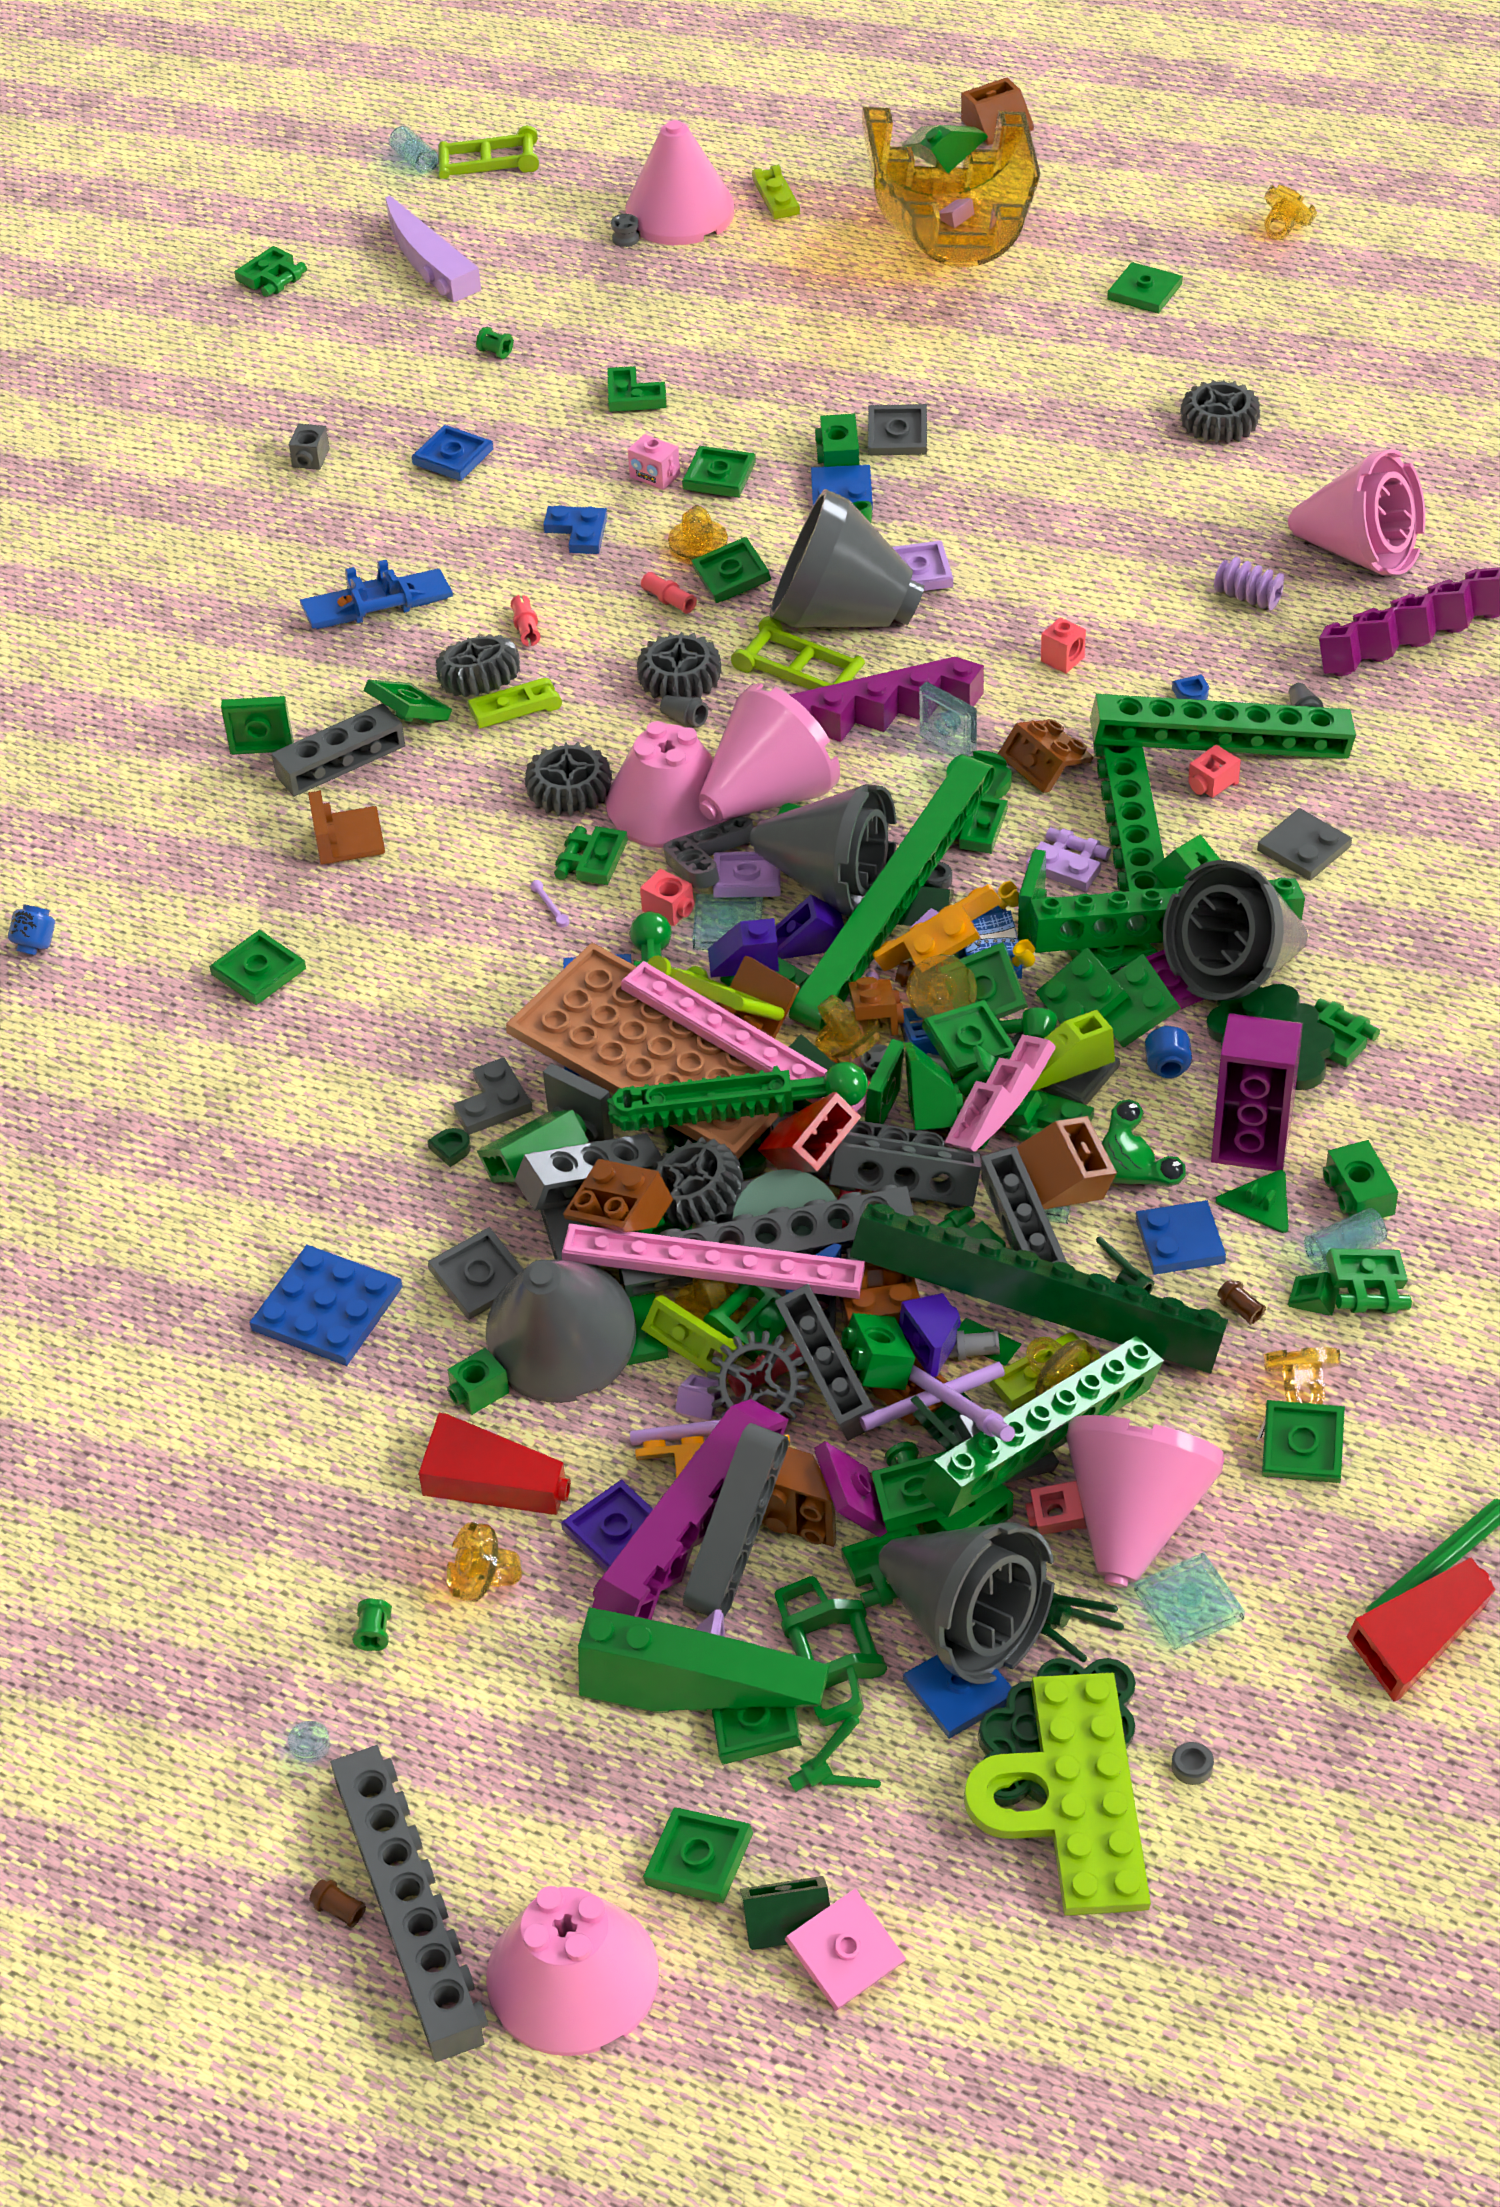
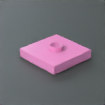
M856 1888L785 1938L789 1947L835 2011L906 1961V1957Z

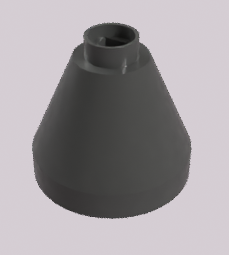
M824 489L812 507L795 542L776 589L769 616L793 628L889 627L893 620L908 625L919 605L924 585L911 580L913 574L911 567L849 499Z

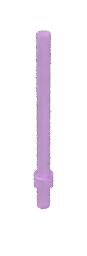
M913 1365L909 1376L911 1382L975 1422L977 1428L991 1437L997 1436L1005 1442H1009L1014 1438V1428L1006 1424L1000 1414L991 1409L984 1410Z

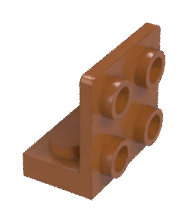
M1052 719L1016 723L998 752V755L1002 756L1010 766L1043 793H1048L1052 790L1066 766L1091 763L1094 758L1087 751V746L1083 742L1068 736L1063 731L1064 727Z
M321 790L308 792L321 865L385 854L376 806L332 813L330 802L323 803Z
M745 956L730 987L783 1008V1019L776 1021L735 1010L720 1002L715 1004L775 1039L800 987L754 958Z

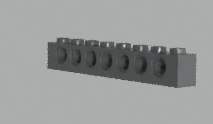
M886 1185L878 1188L874 1193L861 1195L860 1192H851L841 1196L839 1200L825 1202V1200L817 1199L804 1204V1207L794 1209L777 1207L765 1215L753 1217L752 1214H742L734 1217L730 1222L717 1224V1222L708 1221L698 1224L695 1229L685 1231L668 1229L659 1235L717 1243L731 1240L740 1246L816 1255L835 1243L841 1245V1254H846V1248H852L860 1216L868 1203L890 1206L895 1212L909 1217L914 1215L907 1186L897 1188L896 1185ZM833 1219H842L848 1225L843 1229H835L829 1225V1222ZM798 1226H806L812 1232L802 1237L796 1235L793 1229ZM769 1233L775 1237V1240L769 1244H763L756 1238L760 1234ZM620 1268L624 1290L628 1298L713 1281Z
M377 1744L331 1760L330 1763L337 1789L434 2062L436 2063L485 2045L482 2028L489 2026L481 2001L473 2003L469 1991L475 1990L473 1979L467 1964L459 1967L456 1955L462 1953L455 1930L446 1931L442 1920L449 1918L441 1893L434 1896L432 1894L430 1885L436 1883L428 1858L420 1861L417 1850L423 1849L416 1825L407 1826L405 1816L410 1815V1810L404 1792L395 1793L392 1783L397 1782L398 1778L391 1758L383 1760ZM378 1794L375 1797L367 1798L368 1795ZM384 1827H391V1828H390L389 1830H387V1831H382V1832L378 1831V1830H380L381 1828H384ZM396 1861H404L398 1866H390ZM407 1896H417L413 1900L403 1901ZM420 1931H430L424 1936H414ZM435 1966L443 1967L438 1972H427L430 1968ZM449 2002L457 2003L454 2007L450 2009L440 2008L442 2005Z

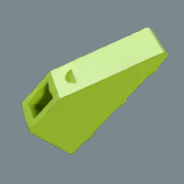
M1098 1010L1064 1021L1044 1038L1050 1040L1056 1048L1030 1090H1038L1115 1062L1113 1028Z

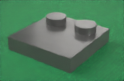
M927 404L868 405V455H927Z
M1298 808L1258 841L1257 851L1311 881L1351 847L1352 837Z
M551 1063L543 1071L548 1112L573 1110L574 1113H577L583 1119L586 1126L585 1135L589 1142L614 1139L613 1125L610 1123L607 1100L610 1098L609 1091Z
M490 1227L428 1261L429 1271L468 1320L491 1308L500 1291L524 1270Z

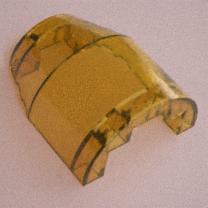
M863 107L862 130L876 200L884 217L897 231L933 260L953 267H973L988 263L1004 254L1015 243L1024 226L1041 174L1025 112L998 111L992 149H975L964 159L963 168L955 167L947 174L937 167L914 166L915 160L912 147L890 146L893 127L890 108ZM965 198L973 200L975 214L956 228L940 220L939 211L953 201Z

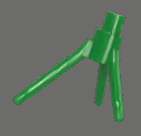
M861 1713L846 1718L814 1758L800 1765V1771L788 1777L795 1792L809 1784L811 1787H814L819 1783H822L823 1786L844 1785L879 1788L881 1786L880 1780L833 1775L826 1762L859 1724L858 1717Z

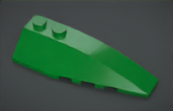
M591 1607L588 1608L578 1644L579 1696L653 1713H669V1711L676 1710L698 1712L707 1711V1709L723 1708L746 1710L747 1707L821 1706L830 1670L828 1664L756 1644Z

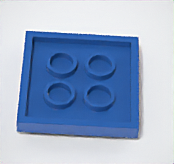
M306 1244L249 1322L251 1331L348 1366L402 1289L401 1278Z

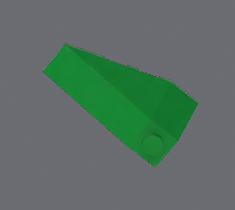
M922 126L902 146L948 174L983 143L988 136L978 128L970 126Z

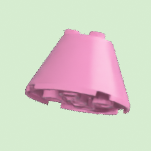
M655 721L649 723L647 730L642 732L635 740L606 797L608 818L614 823L616 830L627 831L629 840L649 847L663 848L664 844L670 840L730 820H710L700 811L699 795L714 758L698 739L697 732L693 728Z
M547 1886L538 1892L537 1897L500 1935L489 1958L486 1985L489 2001L505 2030L516 2040L543 2053L576 2056L599 2051L601 2046L616 2040L622 2035L626 2037L640 2024L648 2013L656 1995L659 1966L656 1950L649 1934L630 1913L584 1889Z

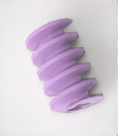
M1234 557L1230 564L1228 560H1224L1219 565L1214 579V589L1220 593L1225 591V594L1230 597L1236 596L1241 601L1247 600L1251 605L1258 604L1260 608H1269V611L1277 606L1282 595L1284 574L1279 573L1272 580L1273 570H1266L1262 576V566L1256 565L1251 572L1250 561H1245L1240 568V558Z

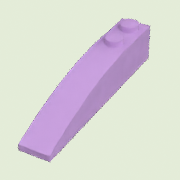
M390 195L385 197L388 220L393 235L403 254L421 274L426 283L432 284L442 296L445 295L453 303L481 291L479 268L393 197Z

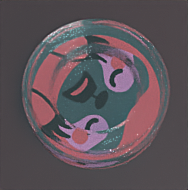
M304 1721L297 1724L290 1731L288 1745L295 1759L311 1763L320 1760L327 1754L330 1748V1738L323 1724L317 1721Z

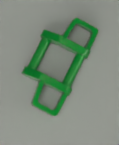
M809 1576L776 1590L774 1595L783 1619L781 1627L785 1637L791 1640L796 1656L814 1660L806 1634L835 1622L837 1624H850L860 1653H851L826 1663L830 1666L825 1689L849 1680L852 1697L849 1701L825 1710L821 1705L814 1707V1710L823 1726L832 1725L861 1713L864 1709L858 1678L873 1679L884 1675L887 1671L884 1657L877 1653L866 1623L867 1611L864 1603L861 1600L854 1599L828 1600L819 1581L814 1576ZM808 1592L817 1593L822 1603L795 1614H789L787 1608L789 1600Z

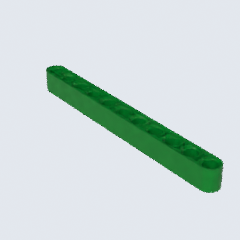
M962 755L797 993L789 1011V1018L819 1032L825 1031L849 996L848 982H856L857 979L862 977L874 959L872 953L880 949L919 893L921 886L928 880L989 790L995 775L994 766L966 755Z

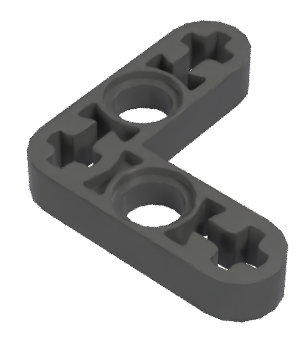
M746 817L734 818L670 840L663 846L666 862L679 876L692 883L693 888L711 887L719 882L717 864L710 856L714 855L715 852H723L750 842L753 822L750 818Z

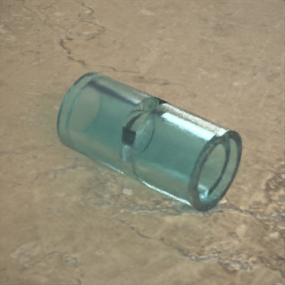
M400 126L391 133L389 138L391 148L419 173L425 174L436 168L439 160L437 152L409 127Z
M1368 1208L1306 1236L1304 1247L1312 1263L1317 1269L1323 1270L1328 1267L1325 1256L1330 1248L1369 1249L1386 1241L1387 1230L1379 1213L1373 1208Z

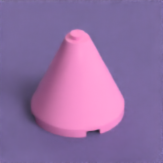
M672 120L662 126L627 200L626 214H632L637 217L639 225L637 230L640 231L641 238L664 245H688L704 241V235L714 231L717 235L722 233L733 220L734 200L688 126L681 121Z
M1390 449L1373 452L1294 507L1288 517L1289 529L1296 537L1385 576L1403 574L1414 565L1421 551L1419 548L1414 549L1417 534H1424L1425 503L1417 472L1412 463L1404 464L1399 457H1402L1403 453Z
M757 683L749 686L736 699L699 795L700 811L708 819L722 821L780 807L787 803L793 804L818 798L827 794L838 783L840 779L839 760L836 756L830 760L825 746L830 742L827 734L805 707L781 689L774 687L770 692L761 690L763 687L762 683Z
M1102 1415L1076 1416L1070 1419L1066 1439L1097 1573L1105 1577V1584L1127 1588L1128 1582L1135 1583L1138 1581L1222 1473L1225 1459L1223 1457L1224 1452L1214 1444L1199 1437L1157 1424H1153V1429L1129 1425L1130 1419Z

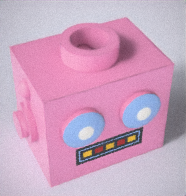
M644 434L627 449L631 478L664 490L680 475L678 446Z

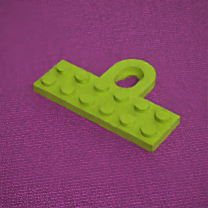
M1114 1673L1033 1677L1031 1689L1040 1752L999 1754L980 1761L971 1770L967 1778L964 1790L966 1812L979 1829L994 1837L1016 1839L1053 1836L1064 1916L1149 1910L1151 1900ZM1031 1780L1045 1790L1047 1801L1039 1809L1016 1812L1013 1809L999 1807L995 1803L994 1794L999 1789L1009 1788L1016 1781Z

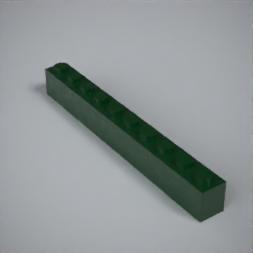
M868 1203L860 1216L850 1253L852 1258L1120 1345L1137 1336L1161 1358L1209 1374L1212 1373L1228 1323V1319L1222 1318L1216 1311L1194 1309L1185 1306L1182 1301L1176 1298H1160L1148 1294L1145 1289L1139 1286H1123L1111 1282L1107 1276L1093 1273L1089 1275L1075 1270L1073 1266L1064 1262L1052 1263L1042 1260L1033 1252L1011 1250L1003 1247L996 1240L988 1238L980 1240L968 1236L966 1232L959 1228H943L931 1224L928 1219L922 1216L912 1215L909 1217L897 1213L892 1207L884 1204L872 1205Z

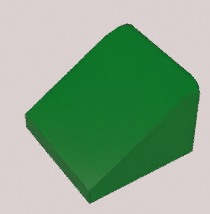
M1329 1271L1296 1276L1288 1300V1306L1332 1316L1340 1288H1333Z

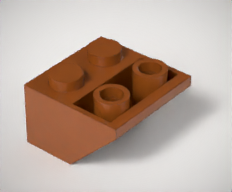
M1008 77L961 92V121L966 126L976 127L985 132L988 138L984 142L987 145L1034 130V124L1021 89Z
M1088 1116L1055 1121L1016 1146L1044 1209L1103 1200L1117 1173Z
M598 1159L563 1213L565 1219L621 1232H631L655 1228L673 1201V1198L659 1171Z
M865 1262L859 1299L839 1296L844 1327L849 1326L852 1313L892 1316L896 1318L899 1324L902 1302L920 1298L915 1278Z
M788 1447L761 1524L777 1533L787 1532L803 1537L811 1544L819 1545L822 1543L834 1547L837 1541L835 1507L821 1469L813 1454Z

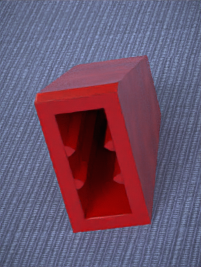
M833 1092L779 1122L757 1150L778 1170L791 1169L801 1172H818L861 1116L837 1092Z

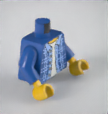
M1006 881L998 888V895L1002 901L1001 904L972 921L981 938L956 952V954H958L959 959H962L1003 942L1008 950L1017 978L1022 979V965L1024 967H1031L1035 963V956L1033 954L1035 947L1027 939L1018 940L1011 910L1007 911L1006 907L1013 908L1018 906L1019 892L1012 881Z

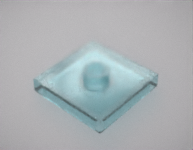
M925 682L919 687L920 736L955 756L961 754L973 756V751H977V708L929 682Z
M696 894L692 940L693 950H708L711 945L740 921L762 919L763 897L714 898L713 894Z
M1204 1552L1134 1583V1591L1174 1650L1242 1621L1245 1618V1610Z

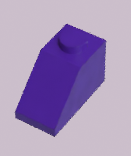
M810 894L775 926L778 957L787 959L825 953L844 927L841 913L825 901Z
M775 919L740 921L708 948L711 978L736 975L745 956L752 957L778 972L779 963Z
M943 1293L903 1301L899 1319V1326L912 1352L925 1371L932 1377H936L955 1346L957 1329L961 1325L960 1314L957 1308L952 1307Z

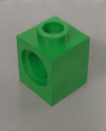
M486 1347L447 1369L450 1382L447 1391L455 1405H463L471 1415L509 1394L506 1370Z

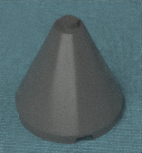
M865 784L760 821L751 830L750 844L754 847L756 854L815 896L828 903L846 918H850L896 851V842L888 841V824L897 823L894 802L890 792L885 787Z
M1216 860L1196 867L1184 877L1188 881L1182 887L1179 894H1172L1166 908L1163 923V945L1168 964L1173 974L1181 976L1188 985V991L1204 999L1229 1001L1250 994L1296 956L1307 943L1308 933L1302 921L1261 872L1242 862Z
M537 1260L532 1262L500 1291L491 1306L486 1323L487 1349L506 1370L508 1385L526 1397L552 1403L577 1401L576 1396L586 1394L596 1388L598 1392L606 1388L620 1375L627 1365L636 1341L635 1315L630 1299L622 1286L604 1270L591 1264L570 1260Z
M1006 1522L900 1537L889 1541L879 1553L881 1573L942 1664L953 1675L970 1683L985 1684L995 1681L996 1676L991 1673L996 1668L999 1670L1006 1666L1013 1670L1030 1651L1045 1624L1052 1603L1055 1585L1054 1582L1046 1579V1562L1054 1563L1053 1554L1045 1538L1039 1532L1024 1525Z

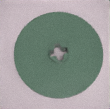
M791 1169L775 1170L759 1176L746 1186L736 1201L732 1219L742 1214H752L753 1217L765 1215L777 1207H788L789 1209L804 1207V1204L817 1199L825 1200V1202L837 1199L826 1184L811 1174ZM833 1219L829 1222V1225L835 1229H842V1219ZM798 1226L793 1229L796 1235L802 1237L812 1232L806 1226ZM763 1233L756 1239L760 1243L769 1244L775 1240V1237L769 1233Z

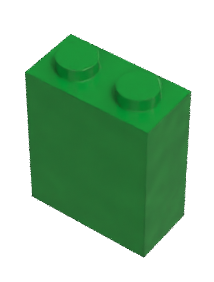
M573 1110L552 1111L477 1150V1153L493 1183L515 1182L525 1154L559 1149L565 1146L582 1145L589 1141L585 1135V1123L577 1113H574Z

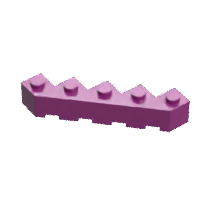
M1500 567L1471 570L1466 572L1465 579L1459 582H1453L1448 579L1427 587L1428 593L1422 596H1415V594L1411 593L1390 601L1391 607L1378 611L1377 608H1372L1353 615V622L1340 626V623L1335 622L1325 626L1319 637L1324 674L1334 673L1336 676H1346L1356 671L1362 659H1372L1376 662L1385 661L1394 656L1399 645L1409 644L1411 647H1421L1431 643L1437 630H1447L1450 633L1461 632L1469 627L1474 616L1483 615L1485 618L1499 617Z
M955 656L789 695L809 711L823 728L828 738L842 742L855 723L885 732L898 713L928 722L941 703L970 712L984 694V665Z
M752 1399L732 1405L695 1452L670 1488L664 1493L636 1533L630 1538L627 1545L602 1578L597 1582L593 1590V1597L595 1599L592 1608L651 1620L661 1591L682 1582L693 1547L703 1542L736 1447L745 1427L749 1423H753L783 1435L789 1419Z

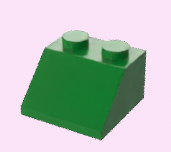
M912 1042L904 1043L908 1106L915 1130L952 1127L963 1107L962 1093H959L958 1084H953L949 1073Z

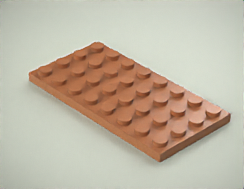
M593 942L506 1023L507 1034L613 1094L619 1088L630 1086L644 1087L645 1084L652 1086L662 1082L663 1084H670L673 1081H678V1083L687 1082L688 1079L696 1081L702 1080V1078L714 1079L717 1076H721V1078L730 1077L732 1074L740 1076L745 1075V1073H759V1071L622 990L621 981L636 966ZM771 1113L769 1116H764V1114L755 1115L754 1118L745 1116L737 1120L735 1118H727L725 1121L719 1119L711 1120L710 1123L701 1121L697 1122V1124L683 1123L682 1126L677 1124L669 1126L696 1141L701 1137L707 1142L715 1139L718 1143L725 1144L730 1148L733 1155H736L737 1159H739L779 1116L777 1113Z

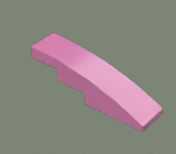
M1022 1034L1010 1059L999 1058L987 1082H975L944 1143L947 1146L975 1152L999 1130L1021 1104L1039 1078L1056 1046L1048 1039Z

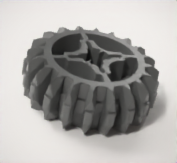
M1212 379L1211 383L1201 382L1200 386H1192L1191 391L1185 393L1180 414L1182 426L1186 427L1187 433H1193L1195 439L1203 437L1204 442L1211 439L1215 440L1216 444L1220 440H1224L1229 444L1231 439L1240 442L1242 436L1249 437L1250 432L1255 431L1258 419H1260L1261 410L1259 409V397L1254 396L1253 390H1247L1246 385L1238 386L1236 381L1227 383L1225 380L1216 382Z
M669 632L668 637L657 636L656 642L648 641L647 647L641 649V654L638 656L637 674L640 685L644 687L645 692H650L653 698L661 696L663 699L666 695L701 698L702 693L709 694L711 693V688L717 686L720 673L722 672L721 658L718 650L714 647V643L707 642L706 637L697 638L695 633L688 636L684 635L683 632L679 635H672Z
M492 634L483 637L478 635L475 638L468 637L467 640L462 642L457 641L456 645L448 646L446 651H442L439 654V658L436 659L438 682L441 683V687L445 689L446 693H452L453 696H478L482 693L489 694V691L500 690L502 685L510 684V680H514L520 671L518 649H516L515 644L511 642L510 638H503L502 635L494 637Z
M565 742L564 746L558 747L553 744L552 749H541L540 755H533L532 762L527 764L526 777L524 778L527 794L530 801L535 803L536 808L543 807L546 813L555 810L557 816H560L563 812H568L572 816L573 812L578 810L584 814L587 807L596 810L597 802H605V797L611 787L612 771L610 770L607 757H603L601 750H593L591 745L581 747L579 742L575 745H568Z
M701 1137L696 1143H692L688 1139L682 1147L674 1144V1151L671 1153L662 1152L663 1160L653 1162V1170L659 1171L673 1198V1201L663 1215L665 1222L668 1221L673 1227L681 1224L688 1229L692 1223L698 1225L707 1219L715 1222V1215L720 1212L727 1214L726 1206L735 1204L736 1195L742 1192L741 1182L744 1179L736 1155H733L730 1148L725 1144H720L715 1139L707 1142Z
M753 1331L747 1332L749 1343L745 1345L742 1344L739 1336H734L733 1342L737 1349L733 1352L728 1346L723 1344L720 1349L728 1356L726 1360L722 1361L718 1357H713L711 1361L716 1366L721 1367L720 1373L713 1371L707 1373L708 1378L718 1380V1386L708 1387L707 1392L709 1394L720 1392L721 1395L720 1399L712 1402L713 1408L716 1409L725 1404L729 1409L732 1405H735L727 1390L728 1374L744 1383L746 1393L743 1401L749 1400L752 1394L751 1389L753 1385L747 1378L741 1376L740 1373L748 1376L755 1373L757 1376V1372H763L768 1364L765 1371V1381L770 1387L776 1389L777 1392L769 1389L762 1392L760 1389V1393H754L752 1400L757 1401L765 1395L773 1396L783 1401V1404L774 1412H779L781 1416L785 1413L789 1419L794 1421L797 1416L789 1409L791 1405L795 1404L799 1408L805 1407V1402L796 1398L797 1392L803 1394L810 1392L809 1387L799 1385V1379L810 1377L809 1371L797 1373L796 1367L805 1363L804 1357H798L793 1361L789 1357L795 1352L796 1346L791 1344L785 1351L781 1350L780 1347L784 1341V1337L781 1335L776 1338L774 1345L768 1344L770 1338L768 1331H763L761 1342H755ZM748 1352H767L761 1364L755 1369L748 1370L734 1364L739 1357ZM778 1357L789 1370L791 1378L790 1391L776 1385L771 1379V1372ZM725 1410V1411L722 1413V1415L720 1416L721 1419H722V1417L724 1416V1414L726 1413L727 1410Z

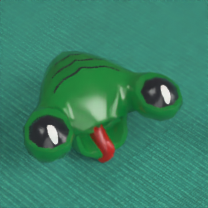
M1130 1099L1119 1101L1111 1110L1109 1130L1102 1141V1145L1117 1172L1112 1183L1151 1184L1162 1187L1179 1185L1186 1177L1185 1164L1178 1157L1166 1156L1156 1161L1154 1151L1146 1141L1132 1133L1141 1123L1144 1114L1138 1102Z

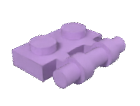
M1050 827L1046 833V840L1055 844L1051 845L1041 841L1036 848L1046 851V878L1085 892L1101 871V862L1094 860L1095 857L1107 861L1111 854V848L1101 845L1099 840L1093 838L1086 840L1074 836L1073 831L1065 828L1060 831ZM1068 848H1071V849L1080 851V852H1082V853L1079 855V854L1070 852V851H1068L1067 849H1068ZM1030 857L1026 861V870L1030 861Z

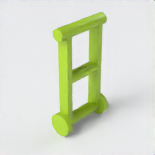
M526 125L519 128L516 135L454 143L441 141L438 144L439 177L441 179H448L449 175L519 167L524 173L535 172L539 167V158L533 153V145L538 140L537 130L532 126ZM522 146L523 153L520 155L491 158V150ZM480 152L481 160L449 164V155Z
M770 616L764 617L759 622L758 628L760 632L745 650L737 649L731 655V663L739 671L749 673L753 668H756L809 690L850 681L865 664V660L861 656L857 655L851 658L783 631L780 622L770 618ZM769 640L800 652L788 667L757 655ZM812 657L844 668L833 684L801 672Z
M653 956L647 962L698 994L732 1007L735 1010L780 1021L784 1017L783 1008L709 979L708 973L704 968L692 966L687 970L672 967L669 960L662 956Z

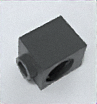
M298 423L288 444L292 467L321 470L330 449L326 426Z

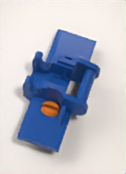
M387 560L377 561L378 572L376 579L362 582L361 578L356 576L355 567L346 568L347 589L300 599V605L311 627L321 629L352 621L361 623L366 613L401 606L404 613L409 612L410 608L453 597V592L440 568L397 577L393 569L388 570Z

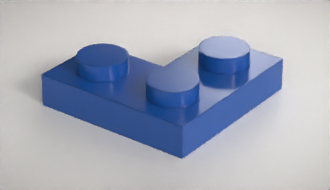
M563 505L548 506L543 524L544 533L571 534L569 553L599 554L608 517L607 508H595L592 506L567 507Z

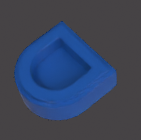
M1202 674L1172 681V690L1178 699H1208L1209 685Z

